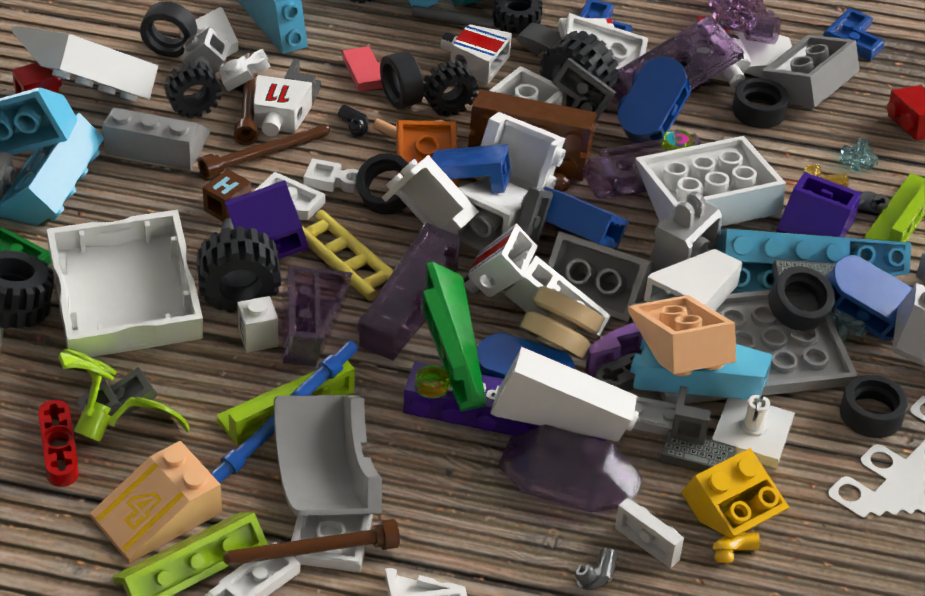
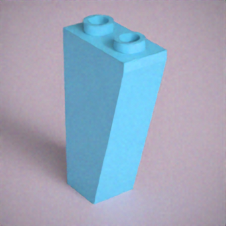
M237 0L280 53L285 54L308 47L301 0Z
M643 338L640 346L642 354H635L630 373L635 374L633 388L639 390L679 393L680 386L687 387L686 394L748 400L752 395H760L761 397L768 378L773 355L736 344V362L723 364V367L717 370L703 368L693 370L692 374L687 376H676L658 364Z

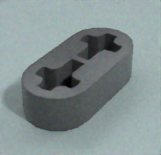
M629 353L602 365L596 372V379L627 392L634 389L635 374L630 373L635 354L642 353Z

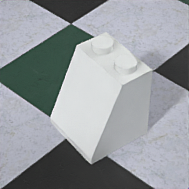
M490 177L459 187L458 189L479 212L455 233L452 238L480 251L519 222L522 212V199L528 190L508 182L504 193L492 194Z

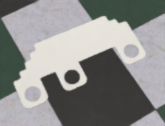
M924 395L910 409L913 415L925 421V416L921 413L920 406L925 403ZM925 440L907 459L879 444L873 445L861 457V462L864 466L886 479L875 492L847 476L841 477L828 492L832 499L861 517H866L870 512L881 516L885 511L897 515L901 510L912 514L915 510L919 509L925 513ZM876 452L886 453L892 458L893 464L886 469L878 468L872 464L871 455ZM842 485H853L860 490L861 497L857 501H847L839 495L838 490Z

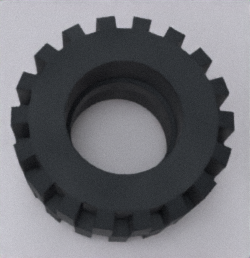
M572 31L566 34L544 53L543 59L540 61V66L542 67L540 76L550 81H553L565 61L571 58L612 89L617 83L616 78L619 76V71L616 69L618 63L612 57L614 55L612 50H608L603 40L599 41L596 35H588L586 31H580L579 33ZM567 94L566 107H570L574 99Z
M236 226V229L230 230L229 227L224 228L222 233L214 232L211 234L210 240L205 239L201 243V248L198 249L197 273L199 292L201 296L205 297V301L208 304H214V308L218 310L224 308L227 309V312L234 313L238 311L237 302L270 296L272 300V296L278 294L279 286H281L278 249H276L274 241L269 240L268 235L264 232L258 234L257 229L250 227L249 230H245L244 226Z
M0 251L1 328L21 329L25 326L32 327L36 323L44 321L45 317L48 316L54 284V272L45 261L20 251Z

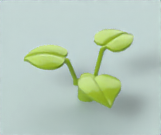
M63 349L60 352L58 358L63 369H85L93 378L87 406L85 405L75 427V432L100 442L107 425L115 427L117 420L132 406L151 408L176 419L187 433L189 432V424L178 412L162 403L141 397H130L110 416L111 408L96 402L102 377L114 381L115 377L110 373L116 375L117 371L84 353L71 349Z

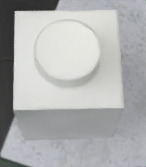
M270 296L237 302L238 330L246 353L279 347L278 317Z

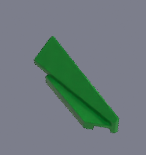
M433 261L426 263L427 290H423L422 312L460 412L484 407L487 402L463 277Z

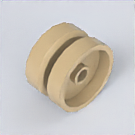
M541 285L532 301L537 308L547 313L548 316L546 317L534 311L526 312L519 328L536 337L537 341L550 348L566 352L573 357L584 360L588 349L592 345L587 338L575 331L578 329L588 334H598L605 318L580 302Z

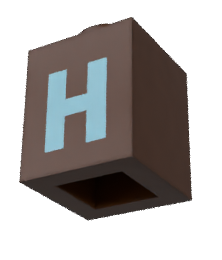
M229 169L225 170L203 187L204 211L221 221L230 218L224 201L250 193L251 182Z

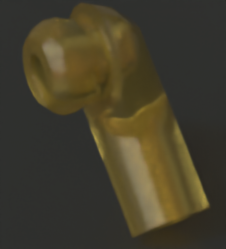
M808 164L805 167V172L848 187L849 180L846 173L824 175L821 174L820 165Z

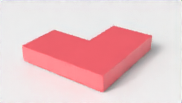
M370 46L342 50V59L358 92L383 88L380 77L381 62H377Z

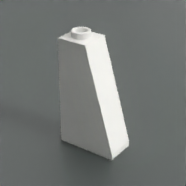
M521 347L497 390L490 414L501 418L618 442L625 430L631 431L633 429L639 412L634 410L637 400L636 395Z

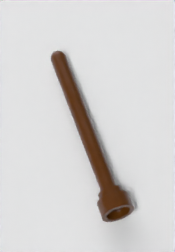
M253 52L247 53L246 59L250 58ZM256 73L252 74L253 79L243 84L241 120L234 126V139L241 145H251L258 137V126L253 121Z
M326 124L319 125L221 157L219 155L207 154L198 158V168L202 177L205 180H209L219 176L224 171V168L327 136L330 133V127Z
M395 519L378 521L377 525H373L371 530L229 550L224 553L223 561L226 565L231 566L371 544L374 547H381L382 550L398 548L400 544L399 528Z

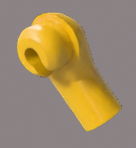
M744 532L732 539L728 536H723L713 544L715 561L717 563H732L734 561L733 551H758L760 547L759 533Z

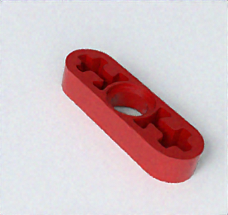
M50 400L42 404L38 410L47 480L52 485L65 487L73 484L79 477L71 412L66 402ZM51 416H58L60 425L52 426ZM58 438L68 441L61 447L49 445L52 440ZM65 459L66 470L59 471L57 460Z

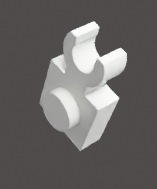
M260 49L254 52L248 59L243 56L239 59L230 60L224 67L219 69L222 83L228 92L253 79L252 74L265 71L270 67L264 50Z
M312 158L304 175V185L333 192L335 187H339L344 192L355 193L356 175L359 170H341V164Z

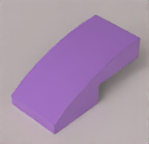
M635 323L620 327L606 334L588 349L585 369L587 375H596L599 367L629 353H642L640 346L643 336Z

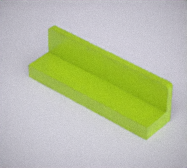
M910 173L890 200L888 207L882 211L866 233L864 239L907 242L925 216V178Z
M347 360L342 365V371L333 379L328 378L310 396L349 395L354 393L355 368ZM315 371L217 414V422L236 446L244 443L274 413V398L276 396H290Z
M240 512L113 575L112 579L114 584H123L127 596H172L229 567L223 561L225 552L268 545L255 513Z

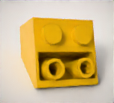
M751 448L695 475L681 491L699 522L731 539L790 508Z

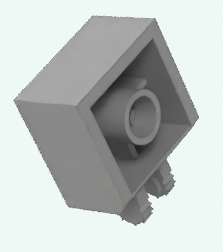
M692 191L687 195V200L680 202L666 220H661L657 224L654 231V236L656 237L655 247L650 255L652 263L655 264L652 273L707 251L717 250L723 215L718 208L706 203L704 196L699 192Z

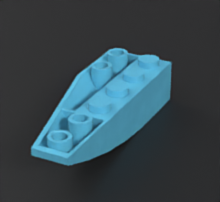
M722 229L720 230L717 245L718 251L742 262L738 286L732 293L771 290L775 283L772 271L775 259L837 264L843 257L856 255L893 277L910 274V242Z

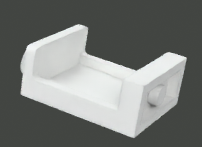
M500 112L489 118L481 146L508 144L512 172L508 182L529 190V187L544 189L545 186L554 189L557 177H554L553 174L556 166L559 167L561 165L566 150L562 149L565 138Z
M429 155L419 163L413 159L400 171L401 173H398L386 184L390 190L382 196L386 202L394 194L398 195L433 234L423 244L430 254L457 233L479 212Z

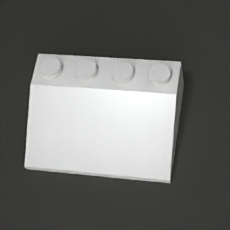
M20 26L12 27L13 34L40 66L53 70L52 76L70 80V76L76 78V84L93 88V84L98 85L97 91L111 95L119 92L121 93V99L131 102H137L138 98L150 100L158 65L72 34Z
M745 136L636 157L635 163L659 221L666 220L680 202L687 200V195L692 191L702 194L706 203L720 210L723 215L721 226L739 224L744 221L766 218L782 213L786 182Z

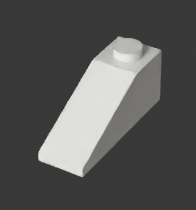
M537 256L531 260L525 276L510 285L504 294L524 311H534L547 317L548 314L537 308L532 301L538 288L542 285L560 292L596 311L605 318L598 334H588L578 329L575 331L594 339L600 336L611 316Z

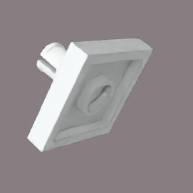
M752 395L748 400L728 398L712 440L735 446L734 456L751 448L761 464L777 469L795 413L771 406L769 399L764 396L762 403L759 402L760 395Z

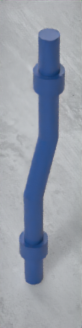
M350 340L334 355H328L318 364L319 369L290 396H310L328 378L333 379L343 370L342 365L358 351L357 345ZM274 413L236 450L231 449L221 458V464L211 472L219 483L230 474H236L245 466V460L275 433Z

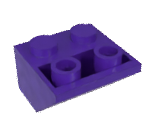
M804 172L793 188L776 232L845 237L855 221L862 193Z
M285 180L224 201L234 229H236V226H244L245 230H249L250 227L257 229L258 234L264 232L268 235L269 240H273L276 244L279 259L309 249Z

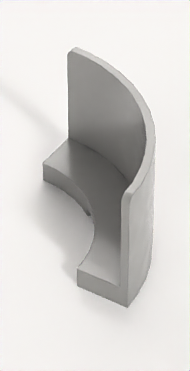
M356 395L276 396L274 398V429L277 462L283 492L291 511L298 516L380 514L382 510V477L375 470L371 457L363 456L361 447L367 445L364 398Z

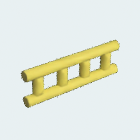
M319 210L316 213L315 219L318 222L306 228L302 226L308 247L368 301H373L377 297L378 292L374 288L385 282H388L394 288L401 285L402 277L324 210ZM330 231L337 239L324 245L316 238V236ZM348 247L356 256L343 262L335 253ZM367 264L377 272L362 279L354 271Z

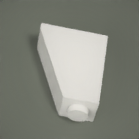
M713 249L653 272L647 279L644 301L653 302L689 295L716 311L738 286L742 262Z

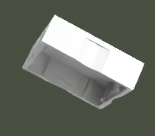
M178 209L131 216L114 222H89L47 229L49 254L54 272L67 349L84 353L89 357H96L203 339V316L194 278L187 265V247Z

